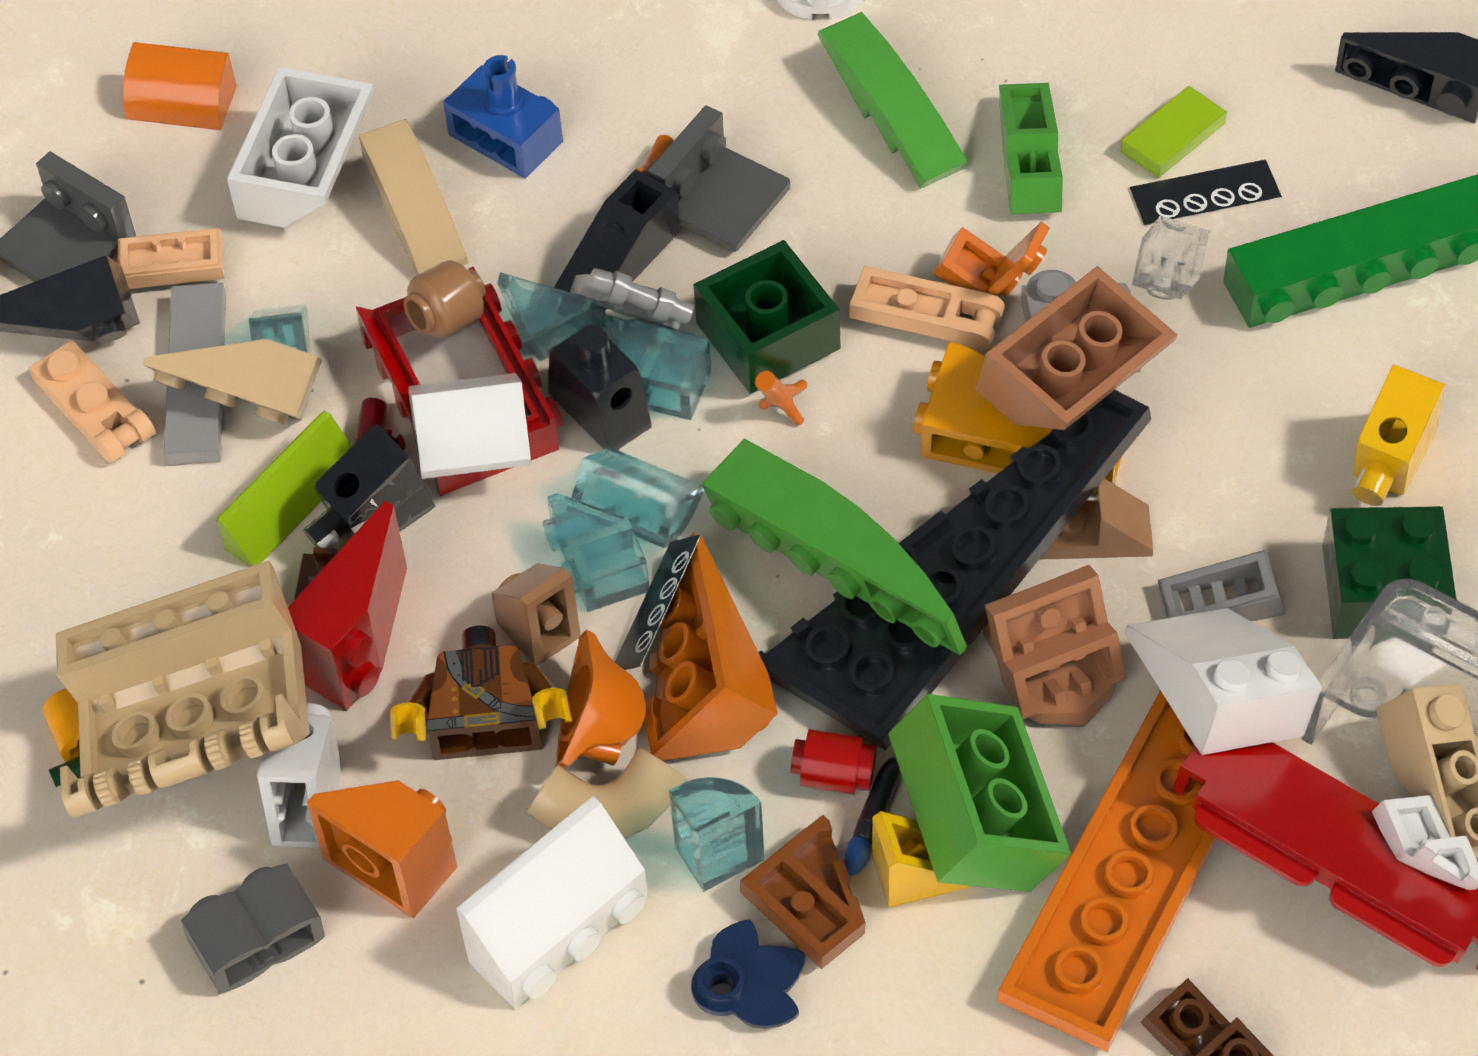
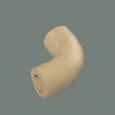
M640 747L624 772L616 780L605 785H593L585 782L558 765L535 797L527 811V815L552 830L594 796L603 805L625 839L648 829L674 802L688 779Z

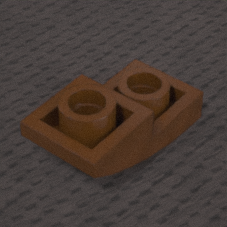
M1189 978L1140 1022L1173 1056H1273L1238 1017L1230 1023Z

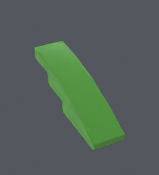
M863 12L819 30L817 35L864 119L869 116L872 117L891 153L900 152L920 189L964 169L968 161L942 117L910 70Z

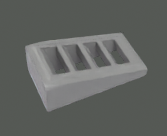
M1266 550L1157 580L1167 618L1225 608L1232 610L1249 621L1263 620L1284 614ZM1257 582L1260 591L1249 594L1246 583ZM1235 585L1238 597L1227 600L1224 587ZM1212 588L1216 603L1205 606L1201 590ZM1190 592L1194 606L1193 610L1183 612L1179 593Z

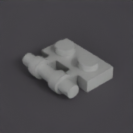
M594 268L590 275H576L569 293L570 296L664 330H678L680 323L687 325L694 310L693 304L677 299L676 293L662 287L657 290L633 283L632 277L619 271L611 273Z

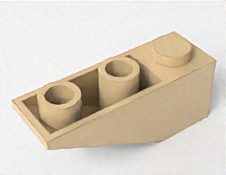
M261 339L145 357L143 365L156 371L153 381L184 391L186 382H190L207 388L204 398L235 408L237 399L258 406L255 413L256 416L286 425L288 416L298 420L302 419L322 360L313 354L269 339Z
M1462 684L1412 688L1376 708L1389 763L1410 797L1433 796L1449 836H1467L1474 855L1478 859V744Z

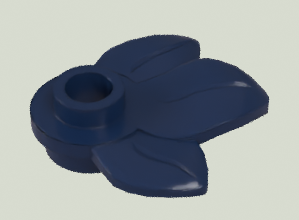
M750 919L731 924L716 935L712 942L710 959L705 961L695 971L691 981L693 999L697 1006L708 1014L715 1016L734 1014L750 1027L766 1029L788 1024L799 1015L797 1005L787 992L796 984L805 964V954L803 951L784 946H759L758 934ZM719 983L728 984L732 988L731 992L727 994H715L711 989Z

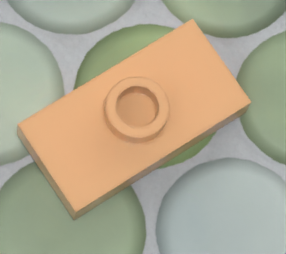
M221 228L119 238L118 264L122 266L129 289L224 279V246Z

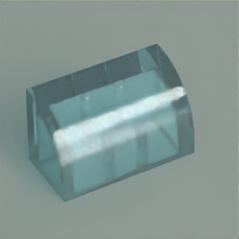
M609 447L583 457L568 508L657 546L666 548L669 546L670 541L677 540L686 529L698 507L704 489L698 483Z
M704 777L686 781L669 790L675 849L703 892L765 860L762 804L758 797L748 788L732 780Z

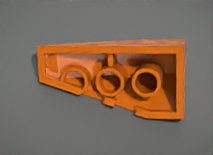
M693 532L689 537L695 536V535H698V534H696V533ZM701 536L660 624L661 637L659 649L650 654L648 670L657 675L655 696L645 700L646 715L644 719L650 753L662 761L740 749L754 735L765 729L778 714L769 673Z

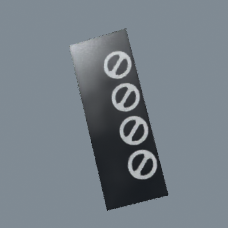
M1266 159L1129 187L1144 225L1282 197Z
M701 534L670 541L615 660V663L624 670L641 667Z

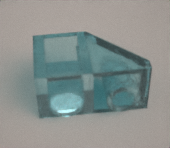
M608 315L605 322L608 338L637 366L648 410L692 420L711 374L709 339L698 337L687 331L676 332L647 325L640 320H626Z
M559 493L547 496L550 519L543 520L542 523L548 544L552 552L562 551L566 562L560 563V567L566 568L572 575L575 593L579 592L587 612L647 593L649 589L647 560L627 517Z

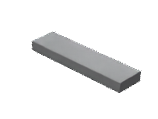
M223 283L171 286L168 353L224 345L226 292ZM186 382L184 391L167 386L164 456L167 465L221 461L222 404L204 398L207 388L190 382Z

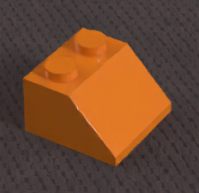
M397 780L315 793L307 801L323 860L413 919L457 869L452 844L453 838L450 834L446 817V808L435 795L425 789H419L416 792Z

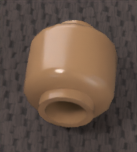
M448 260L437 264L410 280L407 287V296L404 299V309L409 321L418 332L422 334L428 333L430 336L438 339L447 338L480 319L484 310L483 297L486 294L485 286L476 271L473 269L467 270L462 264Z

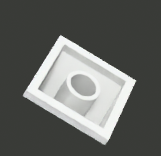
M516 373L408 386L422 479L531 465L522 382Z

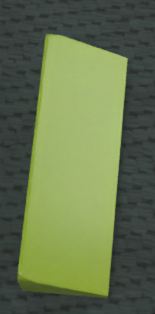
M325 410L320 413L217 517V523L227 552L249 566L262 563L318 506L321 500L314 490L316 482L352 447L331 414Z

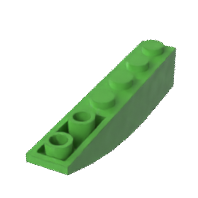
M744 438L701 483L711 503L709 507L710 514L724 528L730 531L738 528L747 533L753 542L764 551L772 553L776 550L787 556L792 564L804 574L812 576L814 573H817L824 577L844 597L853 599L857 596L869 603L872 609L884 620L890 623H895L896 620H899L911 627L923 642L932 647H937L941 644L958 655H961L967 648L953 612L923 570L900 544L867 513L825 482Z

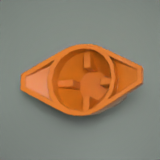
M586 629L579 637L566 693L572 722L566 723L563 718L561 720L555 768L560 765L567 769L576 759L581 757H587L614 766L619 758L621 747L639 731L646 715L644 694L637 681L631 674L612 661L604 651L597 636Z

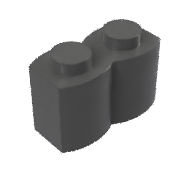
M287 863L272 868L262 867L253 871L234 892L225 893L220 896L210 895L200 899L192 906L189 913L181 919L189 944L219 994L247 984L264 973L272 965L290 960L313 947L325 937L319 913Z

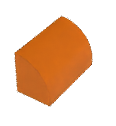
M133 42L126 63L123 83V105L126 119L221 130L237 87L229 53Z

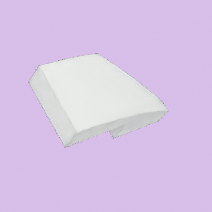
M1432 795L1382 800L1372 811L1381 833L1398 861L1468 890L1478 889V862L1467 836H1449Z

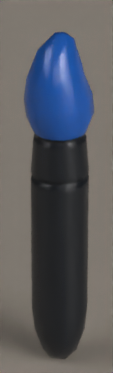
M895 756L888 758L878 771L857 821L853 837L846 843L844 863L849 877L858 874L870 860L872 817L880 811L887 812L901 775Z

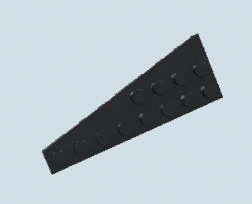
M1113 390L1067 429L1051 430L1052 432L1028 449L1023 446L1010 456L1011 464L989 481L979 480L969 488L970 495L946 514L942 510L899 543L927 575L953 612L967 645L965 651L988 624L985 605L1007 597L1014 592L1151 421V413L1148 406L1117 390ZM837 591L833 594L834 601L809 621L803 617L790 627L792 634L765 654L762 650L758 653L769 673L771 681L886 751L891 745L888 733L926 694H932L965 651L958 655L941 644L937 647H932L923 642L914 633L912 628L899 620H896L895 623H890L880 617L869 603L857 596L853 599H848Z

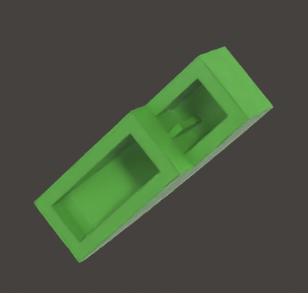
M1049 83L999 85L1002 145L1010 214L1062 212L1063 175L1058 154V129Z

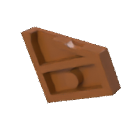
M824 815L820 816L740 880V893L820 969H823L865 934L866 921L858 899L852 895L848 871L844 860H840L832 839L830 821Z

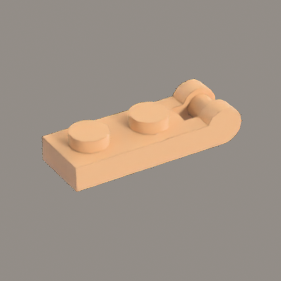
M864 266L849 304V318L962 343V345L983 354L988 352L993 345L996 336L993 325L1000 323L1005 304L1002 299L990 293ZM960 313L971 315L974 320L962 318L959 315Z
M73 340L28 367L33 381L110 464L124 456V449L138 440L140 443H144L156 435L155 428L147 415L141 409H136ZM120 424H123V425H121L120 427L116 428L115 430L111 431L112 429H114L115 427L119 426Z

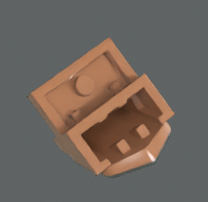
M1090 565L985 605L988 624L983 629V634L997 659L1001 680L1015 706L1019 708L1022 719L1029 717L1036 723L1043 725L1084 727L1112 697L1115 692V683L1126 679L1118 633L1108 623L1099 575Z

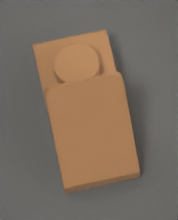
M1104 478L1095 490V500H1087L1042 555V560L1153 557L1149 505Z

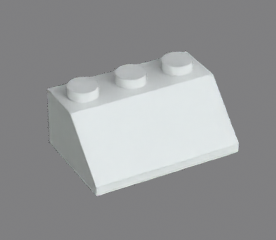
M278 67L227 177L237 219L285 228L326 204L375 92L374 84Z
M592 796L456 908L469 964L516 1010L529 998L537 999L544 995L553 986L557 975L574 960L582 961L589 957L599 946L602 937L619 922L621 924L628 923L640 913L648 899L646 873L644 867L603 805Z

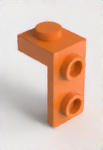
M1040 222L1005 256L962 227L952 237L933 273L950 285L990 293L996 296L1000 293L1002 296L1007 297L1018 284L1023 272L1028 275L1032 274L1043 260L1047 249L1041 244L1050 227Z

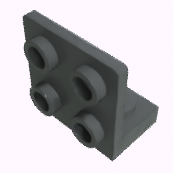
M707 105L701 109L648 170V176L677 191L680 226L733 252L741 248L790 190V179L726 148L723 113Z
M49 151L36 163L43 184L41 191L45 199L0 238V260L33 281H38L105 255L112 259L118 253L119 238L136 237L125 196Z

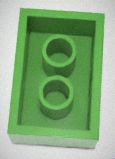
M926 694L888 733L938 883L1031 892L1071 855L1018 707Z

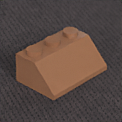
M1096 266L986 352L975 390L1014 425L1065 430L1176 340L1177 333L1100 267Z

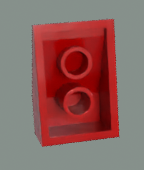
M386 500L288 607L301 644L305 686L346 711L360 696L368 695L379 680L407 571L394 505Z

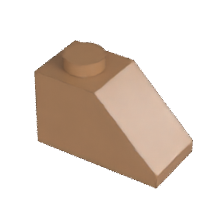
M536 563L522 573L509 576L500 584L498 589L492 592L497 624L533 664L540 665L579 639L581 634L573 577L566 568Z

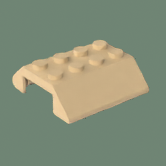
M270 561L56 633L57 677L78 703L81 778L78 779L67 765L60 767L61 797L66 811L72 818L99 810L103 806L108 807L117 804L135 793L144 795L158 788L162 789L210 773L214 769L219 770L228 767L247 756L255 758L269 751L273 752L297 744L310 734L301 644L277 575Z

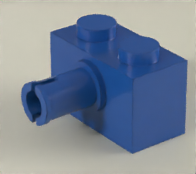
M496 55L486 60L484 65L476 69L443 101L448 135L526 179L563 142L560 110L548 98L537 96L517 85L516 64L514 60L511 59L507 62L508 56Z

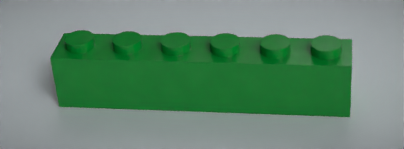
M1478 174L1229 248L1223 283L1247 326L1251 328L1267 322L1277 323L1288 318L1290 315L1313 308H1326L1337 301L1359 294L1376 293L1386 286L1412 278L1422 279L1435 271L1458 264H1471L1478 260Z

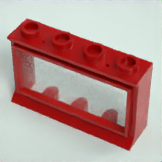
M491 283L484 285L486 294L483 297L484 310L480 319L456 334L443 339L435 338L428 333L422 334L413 327L404 309L405 297L372 310L355 306L363 343L367 350L373 348L378 371L383 380H390L398 411L402 418H409L414 438L415 432L408 386L516 373L522 382L531 461L559 450L557 428L563 426V420L558 405L552 396L544 398L539 389L542 387V381L537 366L531 357L523 359L519 350L522 349L516 327L511 320L503 322L499 313L502 312L501 304L496 290ZM511 468L434 477L436 488L440 496Z

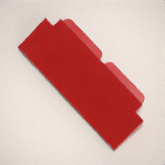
M1273 742L1201 755L1195 746L1180 766L1172 789L1174 792L1183 796L1193 779L1203 784L1192 806L1196 810L1194 814L1195 823L1201 830L1297 886H1308L1315 880L1331 889L1329 900L1337 910L1435 967H1446L1452 961L1458 964L1471 941L1478 945V889L1468 890L1398 861L1388 846L1372 813L1379 803Z

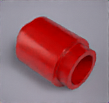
M809 729L806 740L795 739L790 773L800 775L801 787L855 795L856 789L870 792L877 746L864 744L863 737Z

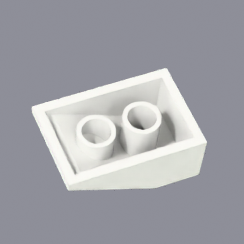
M1228 608L1127 625L1125 635L1201 755L1304 736L1322 686L1294 645Z

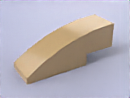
M407 119L360 134L359 140L364 163L382 196L384 211L416 274L419 275L437 264L448 260L462 265L468 264L465 250L447 205Z

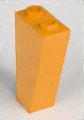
M949 341L942 362L934 360L927 383V391L932 392L929 403L920 402L918 405L913 433L921 435V457L998 474L1012 463L1010 456L1023 446L1027 449L1034 446L1052 432L1051 430L1053 429L1014 425L975 390L985 356L964 345ZM1122 457L1105 477L1106 480L1115 484Z

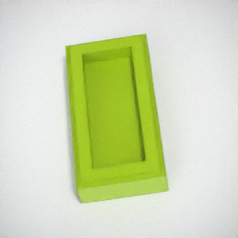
M1187 86L1123 138L1121 152L1154 176L1160 178L1226 123L1227 111L1191 86Z

